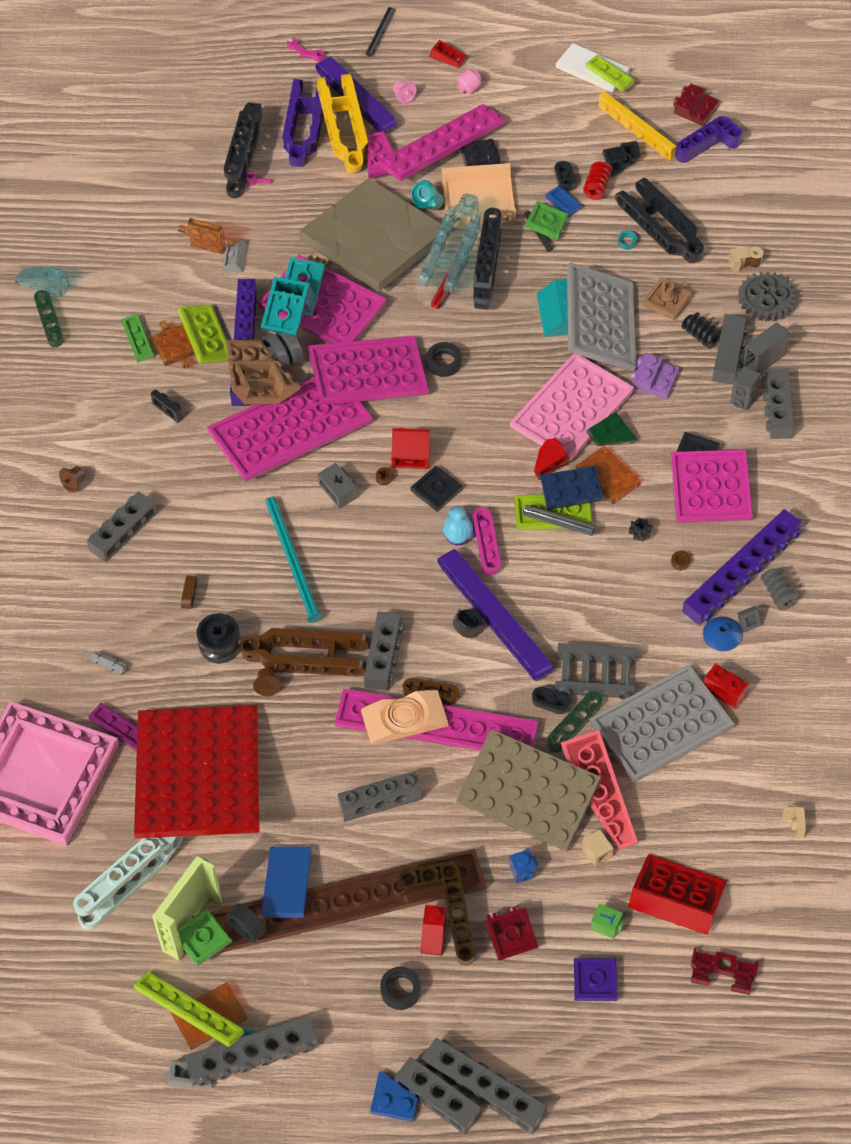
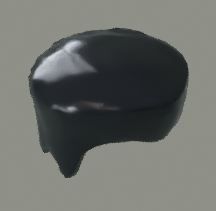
M459 609L453 618V626L461 636L474 638L481 633L485 618L475 609Z

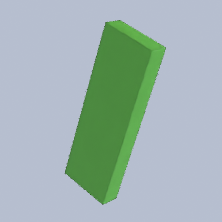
M139 315L121 319L137 363L154 358V353Z

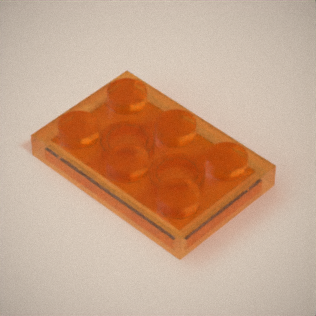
M605 446L576 465V469L596 466L602 495L612 505L641 485V480Z
M228 982L195 999L236 1025L248 1020ZM170 1012L190 1050L213 1039L210 1035Z

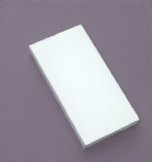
M572 43L556 63V68L612 93L617 89L586 68V63L599 54ZM599 55L627 75L629 74V67Z

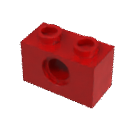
M716 663L704 677V684L711 694L735 709L747 695L749 683Z

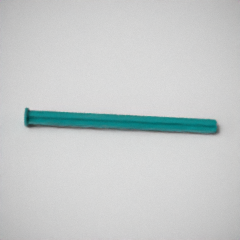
M273 496L266 498L267 508L307 611V620L310 623H315L321 620L322 614L318 612L277 501Z

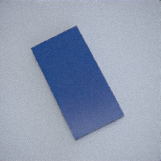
M270 847L261 911L262 918H304L311 847Z

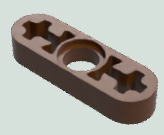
M408 678L402 685L405 696L419 691L420 687H422V691L434 688L438 690L439 695L440 690H442L440 696L442 704L452 705L459 700V689L452 684ZM411 685L414 686V688L412 689V691L409 690V688L411 687ZM449 692H453L451 697H447Z

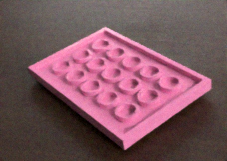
M573 353L510 422V427L541 446L547 439L556 437L570 459L568 463H570L591 440L586 431L616 412L634 392V387L584 357Z

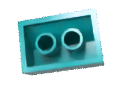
M567 279L554 280L537 293L544 337L568 335Z

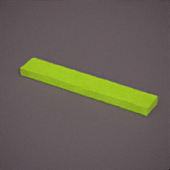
M149 971L134 984L135 990L229 1048L244 1034L243 1028Z

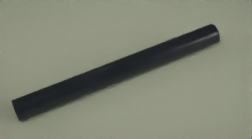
M392 7L387 8L366 51V55L369 57L372 56L394 11Z

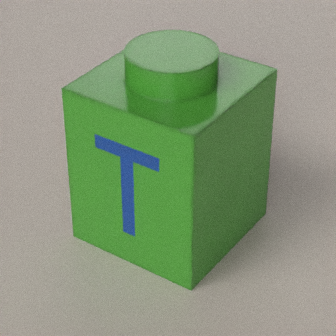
M599 903L591 921L590 930L614 939L616 933H621L625 921H622L623 913Z

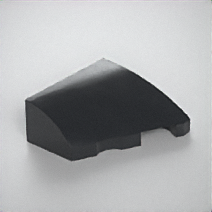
M637 141L621 143L619 147L603 149L602 151L605 162L612 167V173L610 174L612 177H615L641 158Z

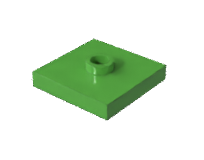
M537 201L525 227L557 240L569 214Z
M208 909L177 929L182 948L197 967L232 943L231 938Z

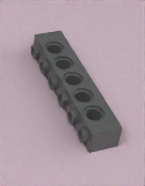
M310 1016L241 1037L230 1048L222 1043L185 1055V1065L192 1086H205L211 1080L217 1078L223 1080L239 1071L240 1073H245L258 1065H270L273 1063V1060L280 1058L286 1060L298 1052L308 1053L314 1050V1047H317L318 1039ZM294 1036L299 1041L291 1043L288 1041V1038ZM270 1043L277 1044L278 1048L271 1050L267 1047V1045ZM248 1050H255L258 1054L249 1056L246 1052ZM233 1056L237 1060L234 1063H229L225 1059ZM207 1063H214L216 1067L209 1070L205 1068V1065Z
M436 1037L422 1057V1061L431 1072H438L444 1077L445 1081L456 1085L461 1091L530 1134L534 1133L546 1115L547 1106L542 1099L536 1096L531 1097L524 1088L519 1085H512L506 1077L499 1073L494 1074L487 1065L482 1062H475L464 1051H457L445 1039L441 1041ZM446 1058H451L454 1060V1062L451 1064H445L443 1060ZM468 1069L472 1071V1074L465 1076L461 1072ZM488 1081L490 1086L482 1087L479 1083ZM501 1092H505L509 1095V1097L506 1099H501L500 1097H498V1094ZM525 1104L528 1108L526 1110H519L516 1106Z

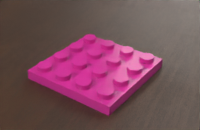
M746 450L671 452L676 523L752 520Z

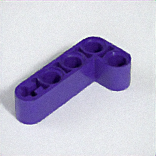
M719 116L680 140L677 144L676 159L681 163L689 162L720 141L729 148H738L741 143L742 129L728 117Z

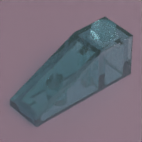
M54 267L22 268L14 281L16 284L61 298L70 285L67 271Z

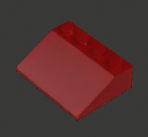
M648 854L632 888L628 908L708 935L727 880Z

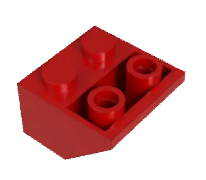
M392 428V468L429 469L430 429Z

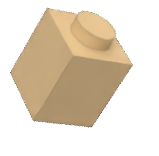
M600 829L596 832L587 833L582 839V849L595 867L613 857V847Z

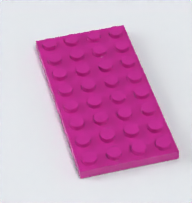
M313 378L300 384V390L279 404H256L207 428L211 437L244 482L372 423L371 415L360 401L320 405L315 379Z

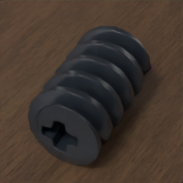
M696 312L694 315H688L682 322V329L686 330L697 341L702 342L708 349L713 348L720 338L721 329H716L714 324L710 326L711 322L709 320L705 321L706 318L704 316L700 317L699 312Z

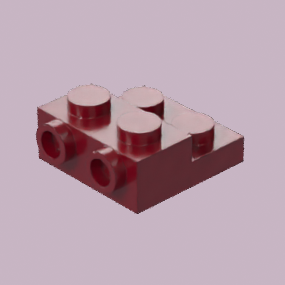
M690 83L688 87H683L681 97L677 96L673 102V106H675L674 114L704 126L719 106L720 100L706 95V89Z
M519 905L507 908L508 913L500 915L498 911L487 915L488 919L484 921L498 961L539 948L525 907L520 909Z

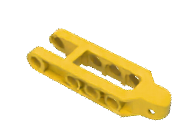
M351 74L341 76L344 96L331 98L329 86L326 85L325 77L317 78L318 94L333 155L344 161L345 169L348 173L361 172L363 155L367 151L368 140ZM334 112H349L357 145L356 151L348 152L347 147L341 144L340 130L337 129Z

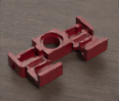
M697 947L694 948L691 960V968H693L691 983L710 986L709 974L716 973L735 979V985L732 984L731 986L732 992L750 995L752 981H755L757 976L758 960L753 964L736 960V955L716 951L715 955L696 952ZM727 960L731 966L723 969L719 966V961Z

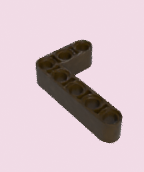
M447 861L403 870L399 875V884L401 889L407 893L443 887L456 958L461 965H471L475 960V947L457 864ZM452 869L455 871V874L452 877H447L444 875V872ZM427 873H432L435 876L431 881H427L423 877ZM411 877L414 879V882L406 885L403 883V880ZM456 889L459 891V895L451 897L448 895V892ZM460 909L463 911V915L461 917H454L452 912ZM463 929L468 934L464 938H459L456 932ZM463 950H469L472 954L469 958H462L460 953Z

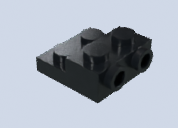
M493 138L470 142L460 148L465 166L500 164L499 152Z

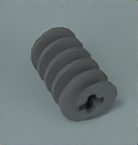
M783 568L769 569L761 575V579L767 587L773 602L777 605V609L780 611L786 610L793 606L798 594L794 592L795 589L791 586L790 580H787L788 576L784 574Z

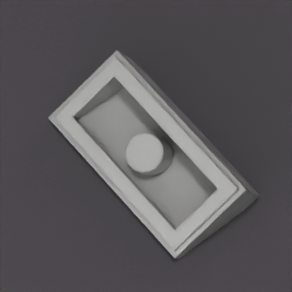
M241 238L226 244L222 267L224 272L244 271L248 245Z

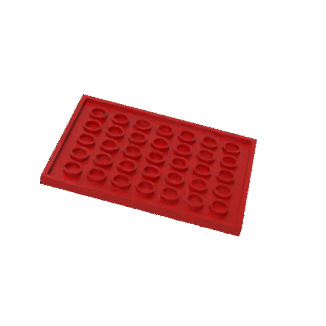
M257 705L138 710L134 838L260 833Z

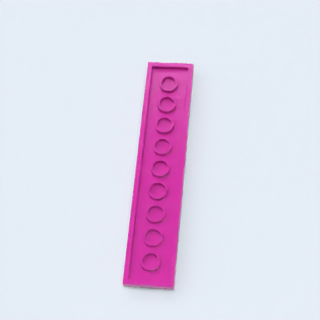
M343 688L335 726L367 732L361 709L383 699H398V697ZM443 705L448 727L403 737L481 751L492 729L534 748L538 721Z

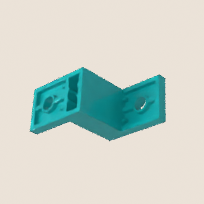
M290 257L285 278L274 276L261 324L262 330L297 337L302 315L313 316L325 264ZM305 274L308 276L306 282L299 281L301 275ZM281 311L288 312V316L285 319L279 318Z

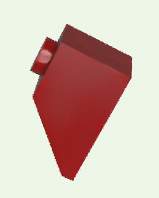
M556 437L547 439L539 448L534 473L538 480H540V475L551 473L570 461Z
M425 905L421 954L442 956L447 917L446 907Z

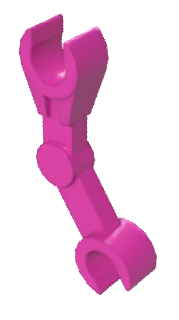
M292 37L293 44L287 41L288 49L295 50L301 57H310L317 62L322 61L323 57H325L323 50L308 51L303 49L298 44L296 38Z

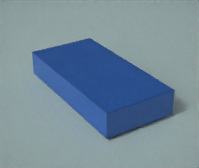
M560 186L546 193V199L560 211L568 213V218L581 210L582 205Z

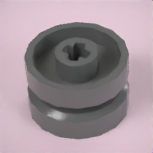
M269 333L262 337V343L273 354L272 358L281 363L283 371L288 369L290 364L296 365L303 361V352L296 336Z

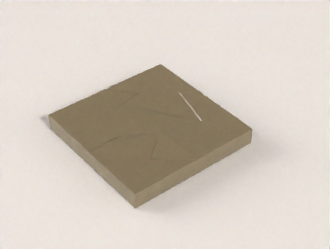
M368 178L300 230V241L375 290L381 291L447 238L448 228Z

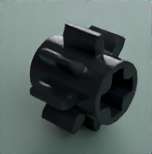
M638 517L635 522L631 521L629 534H633V540L643 542L646 538L651 537L653 525H648V519L645 520Z

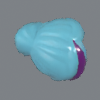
M454 506L448 512L449 517L446 519L442 531L451 544L460 546L474 536V526L467 517L466 510L463 507Z

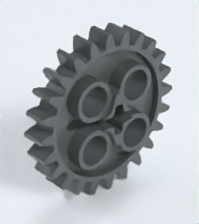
M767 271L766 275L760 272L759 276L753 273L752 278L748 276L746 281H742V286L739 287L738 303L742 304L741 309H746V314L752 313L751 318L758 316V320L763 317L765 322H767L768 318L775 321V317L781 320L782 315L787 317L788 312H792V308L795 307L796 289H793V283L788 284L789 279L782 280L783 275L776 277V272L773 275H770L769 271Z

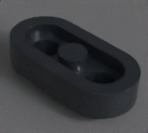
M567 161L557 162L554 166V173L558 186L564 191H570L575 187L576 181L572 166Z
M537 687L532 692V703L539 708L556 714H564L570 708V699L566 694L546 687Z

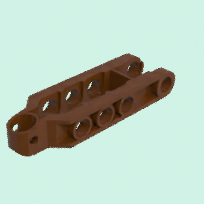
M271 628L261 636L245 638L241 642V652L246 661L260 662L265 668H270L274 672L359 677L365 675L366 662L335 657L336 650L365 651L369 646V637L363 633ZM276 646L328 649L327 657L325 656V658H313L305 655V657L290 656V654H286V656L271 655V650Z

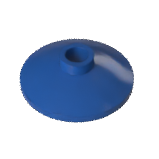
M716 617L708 621L704 626L703 638L706 644L714 650L730 651L741 642L742 630L734 620L727 617Z

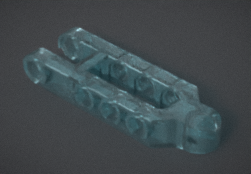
M465 193L457 205L446 210L421 270L419 285L428 287L429 281L433 278L437 267L449 270L444 283V291L449 293L455 292L481 229L480 216L478 214L479 203L476 195ZM463 214L470 216L469 224L456 255L442 252V250H445V243L448 236L451 235L454 222L460 220Z

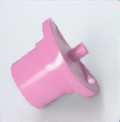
M400 80L394 84L393 91L396 93L395 95L399 102L407 104L415 98L417 89L414 82Z

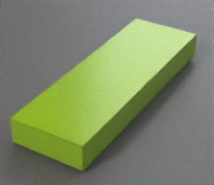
M596 55L586 63V68L622 92L634 84L635 79L599 55Z

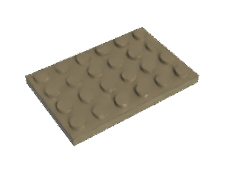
M491 729L456 802L567 852L601 781V777Z

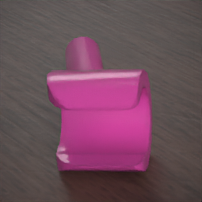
M254 172L247 173L248 178L246 180L251 186L257 182L271 183V179L256 177Z

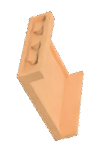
M510 163L442 168V186L447 227L482 224L485 210L492 207L498 208L501 211V223L516 222ZM490 215L489 217H490V218H495V217H497V216H496V215Z

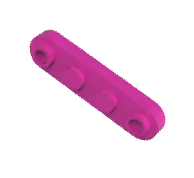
M478 508L473 513V524L481 567L484 573L495 575L501 569V561L492 514L486 508Z

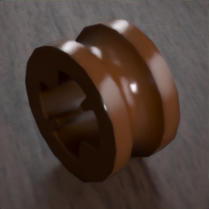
M386 467L379 468L376 472V482L383 486L390 484L393 476L392 471ZM383 474H386L387 478L385 477V479H382L381 475L383 476Z

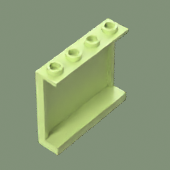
M196 856L152 916L162 951L178 961L184 956V951L177 929L192 920V916L198 915L210 898L220 904L223 902L215 866L207 858L202 859Z

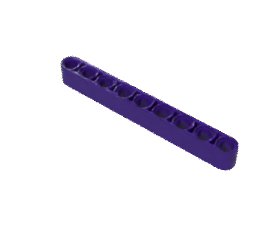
M452 549L437 558L442 571L472 607L485 618L484 621L534 681H539L553 672V666L547 657L456 549Z

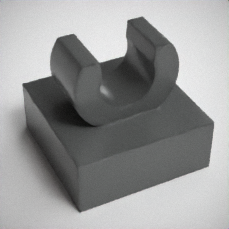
M756 606L737 613L743 632L761 626L759 609Z

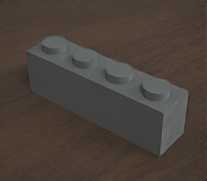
M725 314L712 381L733 385L735 378L739 374L741 367L737 366L738 363L742 364L743 353H740V350H744L746 339H743V335L747 336L749 326L745 325L746 317Z

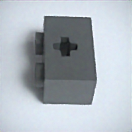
M743 366L733 382L731 404L747 411L757 396L760 373Z
M337 463L317 473L318 484L339 509L358 498L357 483L354 480H350L346 470L343 467L340 468Z

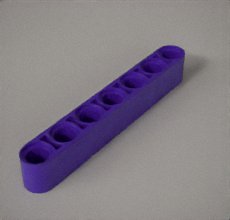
M331 56L315 64L318 74L322 78L325 77V81L340 96H344L341 76L349 73ZM352 77L361 116L377 132L384 131V133H387L396 128L397 122L393 115Z

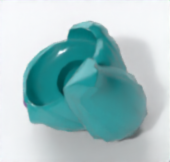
M423 179L411 189V199L418 209L431 208L437 210L444 204L443 195L438 193L434 185L428 180Z

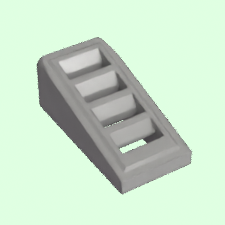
M171 1060L167 1086L212 1088L213 1080L205 1086H192L189 1074L188 1079L184 1078V1073L187 1071L185 1062ZM205 1065V1068L211 1070L214 1069V1066ZM176 1070L180 1071L179 1077H175Z

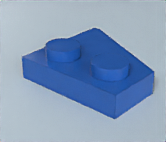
M379 1071L370 1114L413 1122L418 1098L386 1074Z

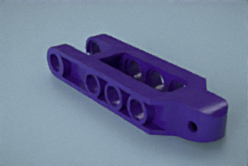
M293 79L282 136L283 149L289 153V163L291 166L296 167L305 166L307 157L317 151L323 120V110L318 89L316 90L315 98L302 97L303 80ZM299 113L312 114L310 137L304 140L303 146L294 145V135Z

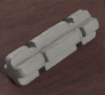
M97 651L90 655L91 662L98 663V665L111 671L114 670L117 674L122 675L126 671V664L117 663L118 661L106 655L102 656Z

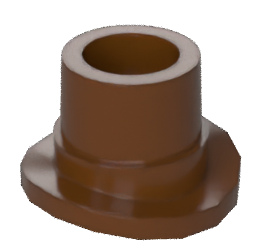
M75 466L71 469L62 468L59 471V477L63 487L69 492H74L78 490L79 483L85 479V473L81 467Z
M270 668L260 669L257 673V678L253 682L254 691L267 697L275 695L281 685L279 678L274 675V671Z

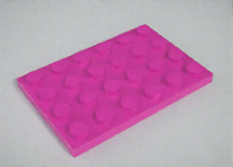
M300 254L296 257L297 259L312 261ZM325 268L313 316L303 314L299 328L329 344L357 341L385 306L387 300ZM286 269L285 272L280 276L281 278H285L287 269ZM305 274L299 277L301 282L308 280V276ZM270 290L259 302V307L263 310L266 309ZM287 311L279 313V318L285 319L288 316Z
M415 336L308 346L320 405L427 395L429 392Z

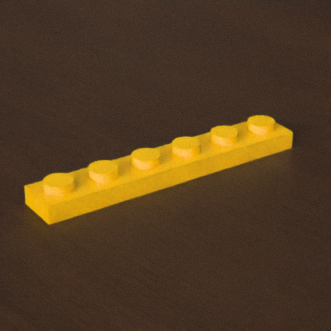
M605 91L599 94V107L603 111H606L613 119L619 121L626 129L632 131L638 138H641L669 161L675 158L676 145Z

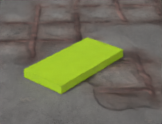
M212 305L179 307L177 312L199 364L228 362L227 339Z
M544 494L514 495L517 530L564 528L524 516L523 509L525 505L592 524L590 503L547 510Z

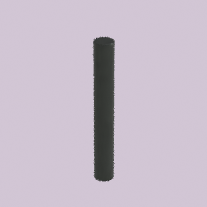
M530 211L524 213L527 220L531 214ZM535 231L547 252L552 251L553 247L547 237Z

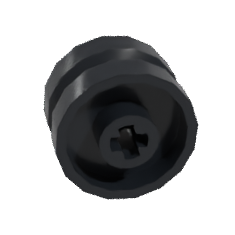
M216 613L205 617L199 623L196 632L199 650L203 658L209 662L221 664L233 660L239 654L241 637L239 625L234 618L227 614Z

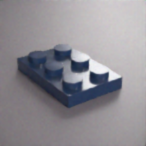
M596 466L540 475L547 510L603 501Z

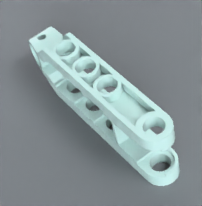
M184 836L142 838L77 895L73 906L78 914V921L81 927L87 930L94 929L166 866ZM150 846L146 853L142 852L143 847ZM135 859L136 861L130 867L126 865L128 860ZM151 860L156 861L155 866L147 867ZM120 873L121 875L114 881L110 879L112 874ZM137 873L141 875L139 880H131ZM121 887L126 889L121 895L115 894ZM82 901H89L83 908L79 907ZM89 914L95 916L91 922L83 921L84 917Z

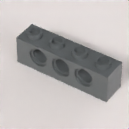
M766 369L765 376H762V387H765L763 402L767 403L764 409L765 417H768L766 432L770 433V439H792L794 419L788 369Z
M139 491L134 496H131L121 508L115 511L109 520L103 522L101 527L89 536L87 540L89 551L104 562H107L157 514L155 502Z
M377 612L364 675L365 688L388 691L389 684H393L394 672H392V668L397 665L398 656L395 653L396 650H400L401 644L399 633L403 634L404 630L401 614Z
M415 771L338 793V804L343 820L346 822L422 800V789Z
M410 1056L395 1075V1082L417 1097L420 1103L465 1135L480 1116V1104L474 1098L464 1096L461 1089L456 1085H449L445 1082L444 1077L438 1072L434 1071L433 1073L427 1069V1065L420 1059L415 1060ZM424 1078L427 1082L425 1084H418L416 1080ZM436 1091H442L445 1093L442 1097H436L433 1095V1093ZM458 1103L462 1108L454 1110L451 1108V1105Z

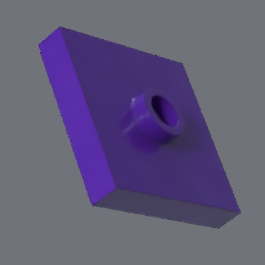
M574 958V1001H617L616 958Z

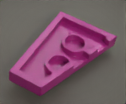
M384 131L368 134V178L387 175L389 173L379 167V160L394 153Z

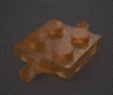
M190 218L187 222L188 227L183 225L178 227V232L189 235L191 246L213 253L223 254L226 250L225 244L234 247L236 239L225 236L223 227Z
M165 320L160 321L159 326L162 331L151 336V342L165 366L180 361L184 369H186V366L188 368L190 364L186 358L195 355V352L183 324L169 328Z

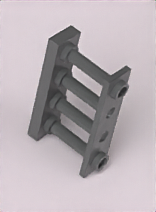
M558 643L557 660H562L563 664L562 680L555 681V691L567 696L613 697L622 700L634 695L635 686L629 685V669L631 664L635 665L637 648ZM571 661H582L581 682L569 681ZM590 662L602 663L601 683H589ZM610 663L622 664L621 685L609 684Z

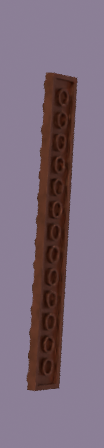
M476 849L307 889L304 918H262L263 900L243 904L259 917L266 928V932L255 943L244 939L229 924L226 915L233 907L210 912L232 940V943L218 953L445 899L443 887L411 893L403 891L399 884V875L403 870L452 861L459 868L464 894L486 889ZM452 869L444 872V875L447 877H452L455 874V871ZM427 873L423 878L431 881L435 876L432 873ZM411 877L403 880V883L406 885L414 882V879ZM452 889L448 892V895L451 897L458 896L459 891Z

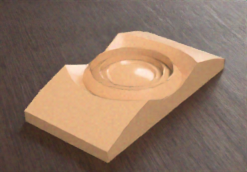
M438 690L415 691L405 697L383 699L361 709L371 745L448 727V721Z

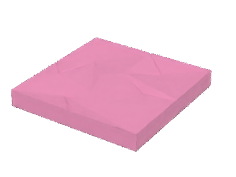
M10 701L0 718V822L68 846L120 745L118 738Z

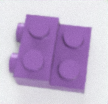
M645 353L644 357L640 356L638 359V370H634L632 373L633 387L636 390L667 399L679 373V367L663 363L662 357Z

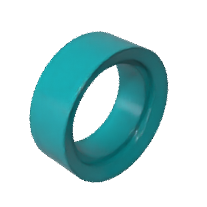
M622 231L618 235V246L625 250L633 249L637 244L636 234L632 231ZM629 237L633 239V243L624 244L621 242V239Z

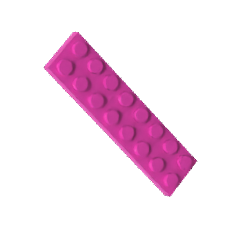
M481 104L379 160V167L402 181L505 124V118L486 105Z

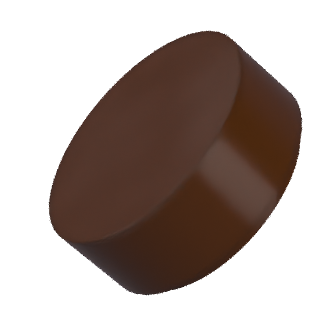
M684 551L675 552L671 557L672 567L679 571L686 570L690 565V556Z

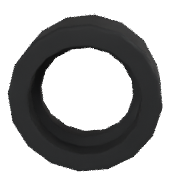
M439 342L429 348L427 352V367L431 373L440 377H449L459 370L461 366V352L453 343ZM440 354H448L454 357L455 360L450 364L440 365L434 362L433 358Z
M236 904L226 915L233 929L251 943H255L266 932V928L259 917L243 904Z
M395 967L389 969L383 975L380 982V992L383 1001L388 1007L395 1010H405L416 1004L420 997V980L413 970L407 967ZM396 978H406L411 981L413 991L410 996L404 999H396L388 992L389 983Z

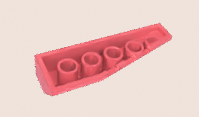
M596 730L561 742L568 763L601 777V781L589 805L617 848L620 850L638 844L600 731Z

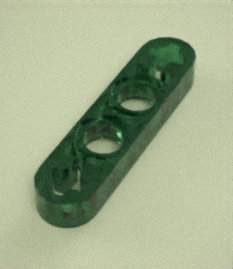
M39 290L34 294V300L47 342L51 347H59L63 344L64 338L50 294L46 290ZM40 298H44V299H45V303L42 304V301H41ZM44 310H51L49 314L42 313ZM48 323H55V326L50 328L46 325ZM54 333L56 334V337H57L56 340H54V339H53V336H52V334H54Z
M592 691L586 694L548 735L547 747L550 751L559 752L563 750L561 742L573 739L589 722L590 718L601 709L603 698L598 692ZM590 700H597V704L594 702L590 705ZM579 711H583L586 713L587 716L583 719H579L576 717L575 714ZM565 725H572L574 730L566 732L563 730V727ZM561 734L562 737L560 738L559 744H552V741H557Z

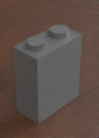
M778 322L774 323L745 345L742 367L745 366L760 374L786 355L790 332Z

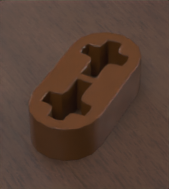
M186 576L181 598V608L183 609L193 608L197 590V576Z

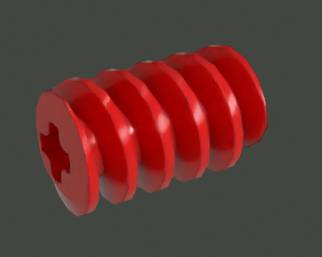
M598 161L591 165L583 187V192L588 198L592 200L602 199L610 174L612 173V167L608 163Z

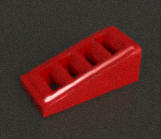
M439 39L431 49L429 57L459 68L467 58V55Z

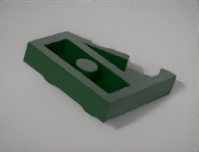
M617 412L609 415L586 431L596 446H606L607 444L619 445L624 442L633 444L637 440Z

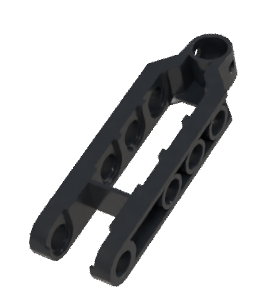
M248 102L244 109L239 112L224 164V175L228 179L226 192L231 198H239L244 193L247 182L246 178H248L247 173L250 171L259 139L260 123L263 116L261 103ZM233 188H238L237 191H231Z
M642 178L635 183L637 192L646 200L645 202L640 204L624 190L615 194L617 204L669 255L682 256L689 263H696L703 258L704 247L696 237L697 226L647 178ZM658 212L687 240V243L681 239H674L667 232V229L663 228L656 221V218L651 215Z
M494 207L485 210L474 273V309L489 310L493 295L501 243L500 227L502 221L501 211ZM490 215H496L497 217H495V218H490L489 216H490Z

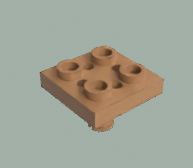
M660 277L643 300V306L674 320L691 297V291Z

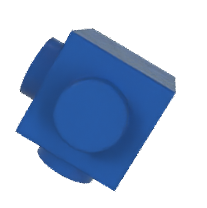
M529 849L509 855V867L516 884L536 878L538 862L535 855H531Z

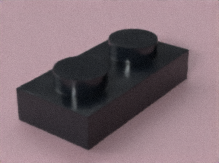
M156 389L150 393L154 406L176 423L183 420L182 408L178 403H173L165 393H160Z

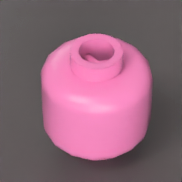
M466 69L457 77V88L461 93L471 94L481 85L480 80L482 78L476 70Z

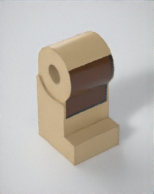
M759 247L730 249L728 260L732 273L739 272L742 267H759L762 264L764 251Z

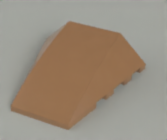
M261 340L226 341L232 391L244 404H279L300 390L301 386L298 383H294L291 380L292 376L281 369V363L272 358L273 354Z

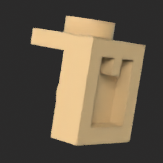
M796 805L784 807L782 819L791 820V830L795 831L796 838H804L806 831L804 807Z

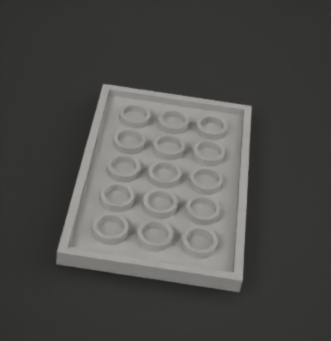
M570 262L567 266L568 351L633 371L636 368L633 282Z
M690 665L611 706L589 720L595 731H600L603 742L633 783L734 727V722Z

